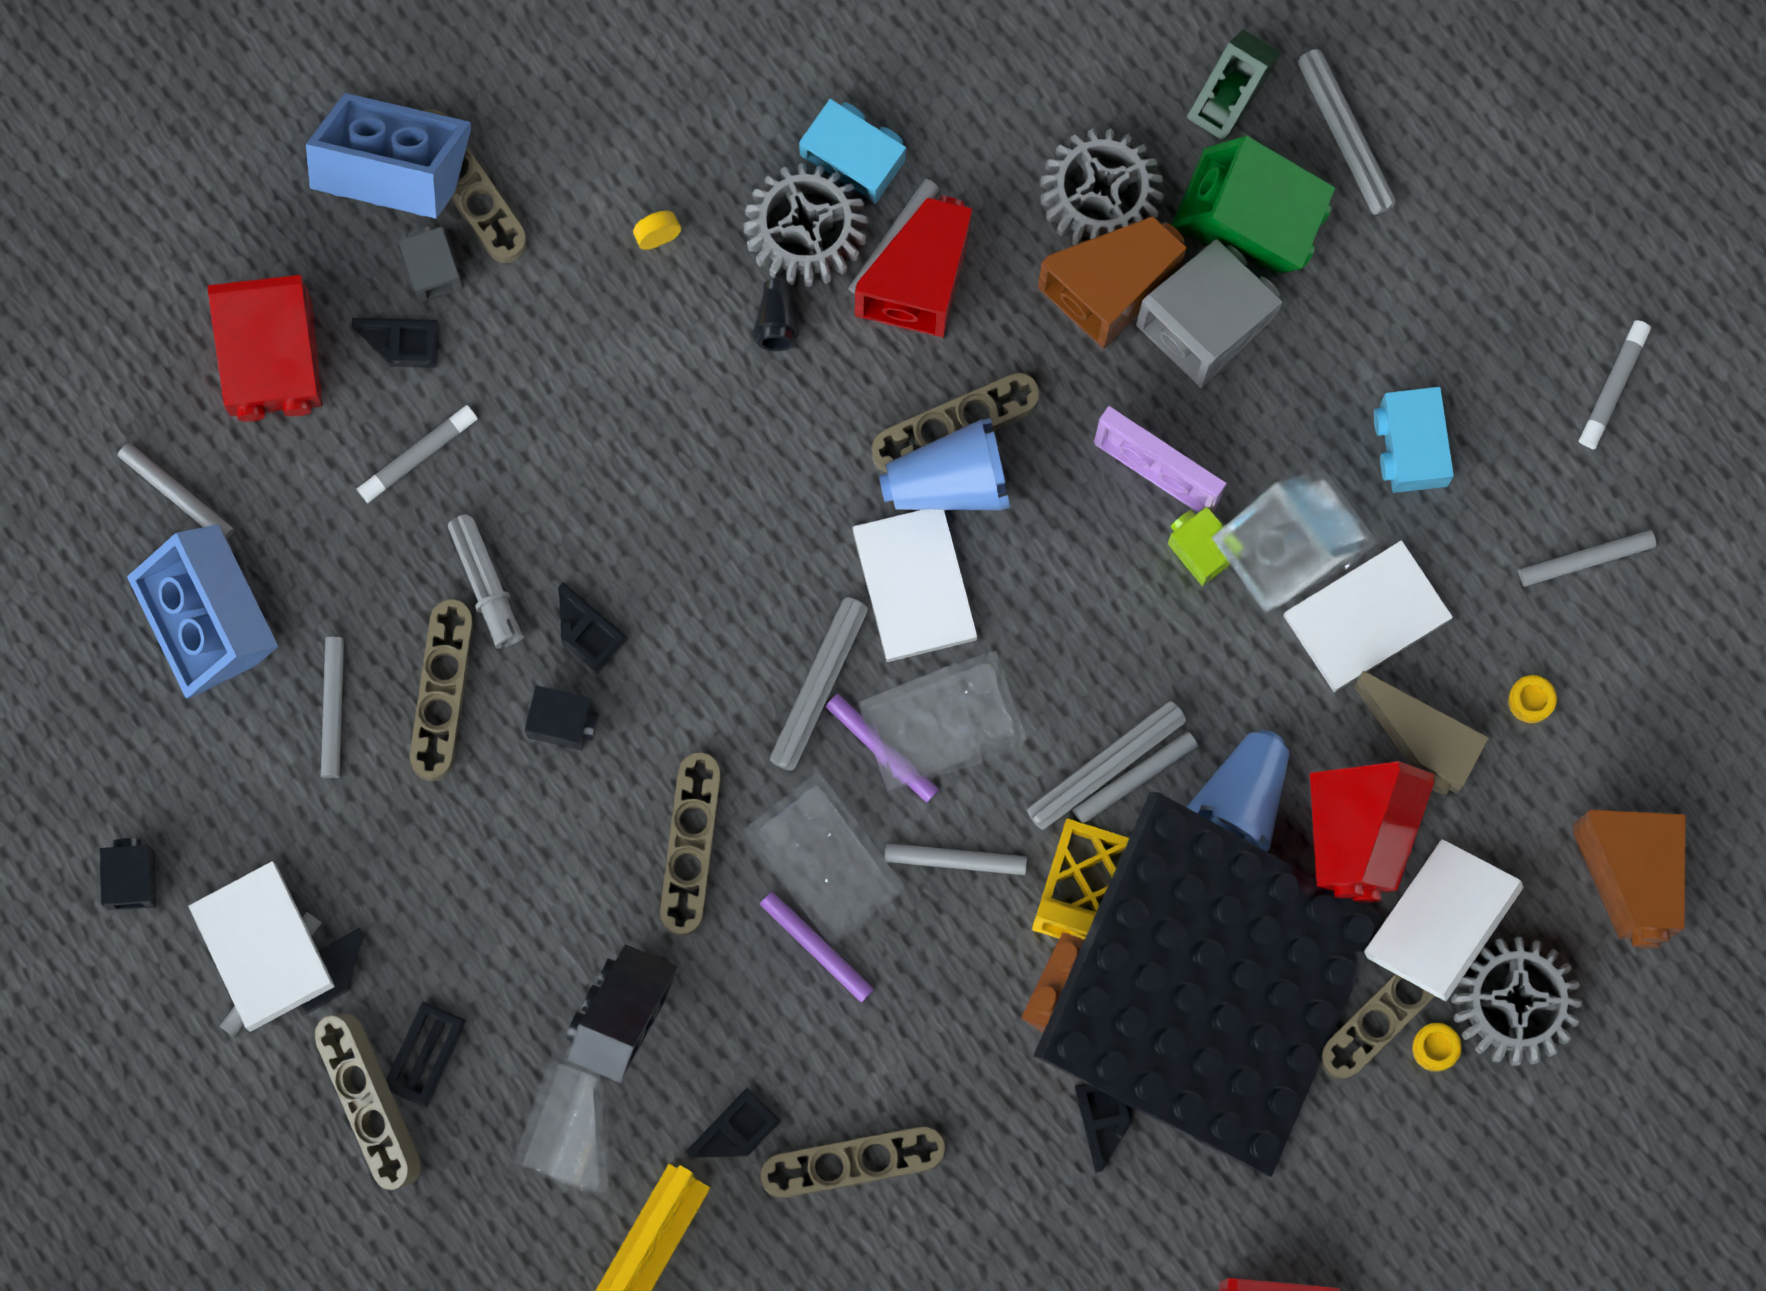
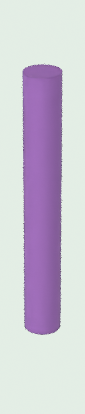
M836 694L825 707L926 803L939 792V788L839 694Z
M773 891L762 900L760 905L861 1003L873 993L875 989Z

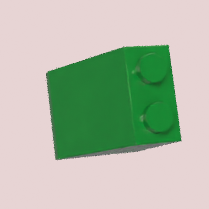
M1244 136L1203 149L1172 226L1179 233L1209 245L1216 239L1225 247L1231 245L1246 260L1282 274L1300 270L1310 261L1314 253L1315 245L1313 241L1319 227L1327 220L1331 212L1332 206L1329 202L1335 187L1252 138Z

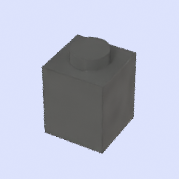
M430 226L420 227L410 231L406 235L407 238L398 241L419 304L463 289L442 227L436 229Z

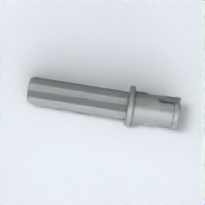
M464 514L452 519L448 523V529L477 597L478 603L475 605L477 612L483 614L495 647L497 649L502 648L504 645L509 647L524 637L509 604L511 600L510 593L504 592L474 518Z

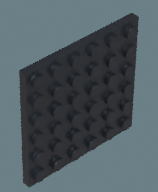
M1150 792L1033 1057L1262 1175L1272 1177L1322 1061L1323 1048L1332 1038L1365 961L1366 955L1364 951L1376 935L1383 916L1353 901L1351 898H1336L1334 891L1317 887V880L1162 793Z

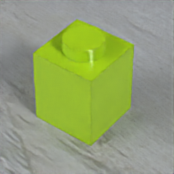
M1207 506L1197 514L1192 509L1187 511L1170 526L1174 532L1170 535L1168 545L1202 587L1235 562L1241 554L1242 548Z

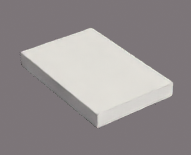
M919 510L853 526L852 530L886 662L977 640V633L944 510Z
M1402 540L1292 607L1283 615L1334 693L1359 678L1363 671L1369 672L1448 623L1453 618Z
M1441 839L1365 949V955L1367 959L1447 1001L1524 888L1522 881Z
M273 861L188 906L240 1018L248 1031L251 1032L335 987L287 885Z

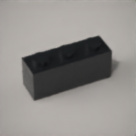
M626 944L616 961L608 958L597 982V985L601 987L594 984L591 986L582 1007V1011L585 1014L577 1011L569 1026L566 1038L573 1041L567 1060L621 1083L667 999L678 966Z

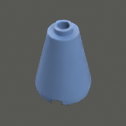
M991 418L980 419L887 463V473L879 475L884 502L894 500L895 509L1003 510L1010 508L1008 495L998 497V495L1006 494L995 434L994 432L985 433L993 431Z
M1268 730L1247 734L1186 807L1269 853L1290 756L1289 750L1284 745V740L1278 734Z

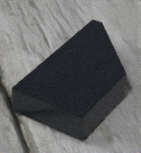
M352 318L353 328L390 367L437 368L438 320Z
M562 582L558 587L562 645L598 674L628 641V637Z
M360 928L355 929L318 951L335 987L303 1003L301 1006L307 1015L349 991L355 963L364 938Z
M1085 1083L1074 1086L1094 1171L1099 1173L1104 1170L1132 1123V1118L1128 1105Z
M746 1088L685 1153L690 1158L748 1157L781 1123V1120Z

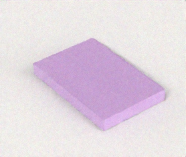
M1107 407L1099 419L1094 439L1095 445L1199 513L1207 506L1213 513L1219 504L1227 483L1112 407Z

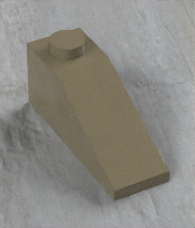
M1363 671L1357 679L1354 688L1411 766L1434 774L1433 791L1447 795L1450 790L1457 794L1464 786L1489 738Z

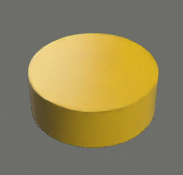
M670 211L652 213L641 219L633 229L636 241L643 250H650L670 242L681 232V226L675 214Z
M1528 675L1520 678L1512 686L1508 695V705L1511 712L1516 718L1526 723H1538L1545 720L1553 712L1557 702L1556 691L1553 685L1547 679L1537 675Z
M1428 1024L1420 1029L1413 1039V1056L1417 1063L1426 1070L1434 1072L1444 1071L1453 1066L1460 1057V1038L1456 1031L1446 1024Z

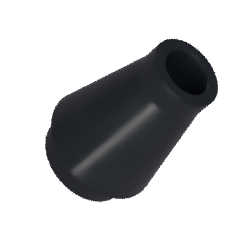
M768 280L763 285V296L753 335L757 338L758 346L764 350H789L794 346V339L799 336L791 297V284L785 280Z

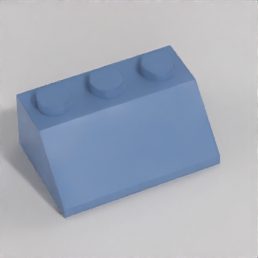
M344 93L306 143L310 189L437 219L455 193L471 131V122Z
M219 524L175 533L127 576L186 699L255 667L278 648L271 629Z

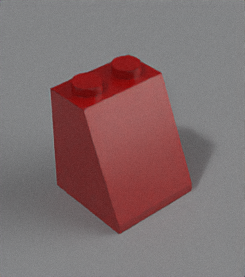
M940 196L938 200L927 198L857 282L855 289V316L944 338L970 236L973 208L965 207L963 201L953 197Z
M294 275L207 285L223 403L230 417L237 416L239 421L252 422L264 419L267 412L283 411L284 415L294 417L310 414L312 407H321L322 397L313 301L302 276Z
M1399 761L1311 772L1310 788L1317 887L1334 891L1336 898H1352L1353 901L1358 903L1380 901L1381 893L1397 891L1434 786V774Z

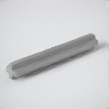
M1314 49L1300 56L1298 65L1371 212L1374 215L1387 212L1394 207L1395 198L1322 51Z
M845 597L838 608L771 753L770 761L782 769L793 771L801 758L868 612V607L861 601Z
M1167 701L1028 807L1027 812L1033 823L1041 830H1044L1181 727L1186 721L1182 710L1173 701Z

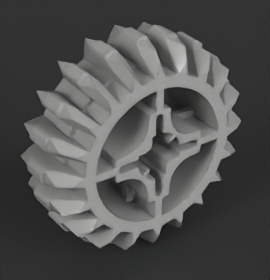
M1092 128L1088 130L1087 142L1084 143L1079 136L1074 134L1070 137L1071 149L1064 145H1058L1055 151L1057 159H1048L1046 161L1045 170L1049 174L1041 177L1040 187L1047 191L1041 194L1040 202L1041 205L1051 207L1046 212L1048 222L1061 220L1057 227L1059 236L1066 235L1071 229L1074 231L1072 237V244L1074 246L1081 243L1083 236L1091 240L1153 216L1155 219L1158 217L1159 211L1154 206L1162 204L1164 195L1156 189L1162 186L1163 177L1162 175L1152 173L1157 168L1155 158L1142 160L1147 149L1144 144L1138 145L1133 150L1129 148L1132 139L1129 134L1124 135L1121 142L1113 141L1114 131L1110 128L1106 131L1104 139H1098L1096 131ZM1098 159L1116 162L1121 167L1115 169L1102 166ZM1080 165L1085 184L1076 189L1075 195L1067 198L1064 182L1070 172ZM1136 181L1139 199L1135 206L1123 215L1120 209L1122 202L1119 199V195L1127 190L1129 184ZM1095 183H1103V188L1105 185H1108L1110 187L1109 196H1101V191L1098 195L1093 192ZM1095 210L1101 213L1106 220L1091 219L1081 213Z
M803 163L798 165V175L791 176L790 170L783 166L780 169V182L774 177L767 175L764 183L768 192L762 189H754L752 197L757 204H749L745 208V215L752 219L744 223V233L753 236L747 241L748 250L753 252L760 251L756 257V263L760 267L766 266L773 261L770 267L771 277L777 278L783 270H787V282L791 285H794L796 282L797 274H804L805 285L808 287L813 286V274L820 273L822 281L828 284L831 281L830 267L844 275L847 272V265L844 259L857 261L859 251L855 246L865 245L866 235L860 230L867 227V216L858 214L864 209V202L861 198L851 199L855 193V186L850 183L838 188L841 183V174L837 171L828 179H825V169L821 164L815 168L814 175L807 174L806 164ZM803 194L823 197L831 202L833 206H830L829 203L822 205L811 204ZM788 199L790 214L778 221V226L768 229V221L773 210L782 201ZM799 210L802 217L806 218L809 224H813V240L809 232L802 225H798ZM843 219L844 227L840 237L830 248L824 251L821 235L828 229L833 228L834 222ZM778 243H782L783 246L798 244L805 248L808 256L792 254L782 249Z
M1515 937L1512 940L1511 951L1508 950L1502 938L1497 939L1493 942L1495 956L1484 946L1478 954L1481 964L1474 960L1467 970L1472 977L1464 975L1457 985L1460 988L1466 989L1467 993H1457L1451 997L1452 1003L1466 1005L1467 1010L1460 1011L1454 1015L1455 1022H1463L1469 1019L1472 1024L1471 1027L1462 1033V1037L1467 1040L1478 1033L1483 1038L1475 1047V1051L1479 1054L1483 1053L1490 1044L1495 1046L1492 1053V1061L1495 1063H1499L1503 1059L1505 1052L1509 1051L1511 1066H1518L1521 1064L1523 1051H1525L1530 1064H1536L1540 1062L1539 1048L1548 1057L1557 1053V1048L1552 1038L1561 1044H1566L1570 1041V1035L1561 1026L1575 1028L1579 1024V1019L1576 1016L1567 1013V1010H1575L1582 1007V1000L1568 998L1569 992L1580 987L1579 982L1572 980L1565 983L1562 978L1572 967L1569 963H1565L1557 969L1552 965L1558 956V952L1555 949L1549 951L1544 958L1539 956L1542 943L1538 940L1533 941L1528 951L1525 952L1522 937ZM1503 964H1510V974L1507 975L1506 986L1503 990H1493L1490 993L1480 992L1485 977L1493 968ZM1525 966L1535 970L1544 978L1549 985L1552 996L1549 993L1539 992L1532 988L1528 979V971H1525ZM1514 987L1518 990L1519 998L1526 999L1527 1002H1533L1529 1006L1525 1005L1519 1009L1520 1015L1516 1012L1515 1004L1507 1003V1000H1501L1515 993ZM1481 1007L1497 1011L1503 1016L1506 1031H1509V1037L1499 1033L1488 1023ZM1553 1010L1551 1020L1546 1029L1537 1037L1524 1039V1029L1527 1027L1530 1013Z

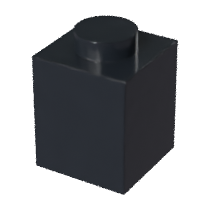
M536 685L524 731L529 739L582 751L585 739L593 741L595 737L599 713L592 712L594 706L591 698Z
M137 838L113 840V847L100 848L101 905L109 911L156 908L155 851L148 845H142V840Z

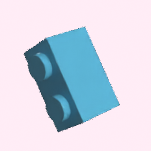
M829 99L799 142L801 157L815 166L821 164L829 175L838 171L841 174V182L843 184L852 183L857 193L874 204L879 200L906 161V147L902 145L903 140L895 132L886 127L875 128L865 121V116L859 109L846 102L840 105L832 99Z
M1434 387L1385 393L1380 402V408L1374 409L1375 431L1377 436L1384 435L1387 451L1380 455L1383 480H1391L1393 493L1448 487L1454 474L1441 388Z

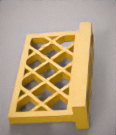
M1066 818L1031 930L1058 939L1062 932L1085 939L1100 906L1097 900L1104 897L1108 886L1092 893L1081 871L1103 862L1112 878L1116 868L1110 857L1122 852L1129 838ZM1071 833L1091 839L1098 855L1076 864L1067 848ZM1102 843L1113 847L1108 850H1105ZM1064 859L1069 869L1059 873ZM1071 876H1074L1085 896L1072 904L1052 898L1055 885ZM1089 904L1093 911L1082 907Z
M668 1164L595 1291H652L711 1188L698 1181L693 1172L679 1165L676 1168Z

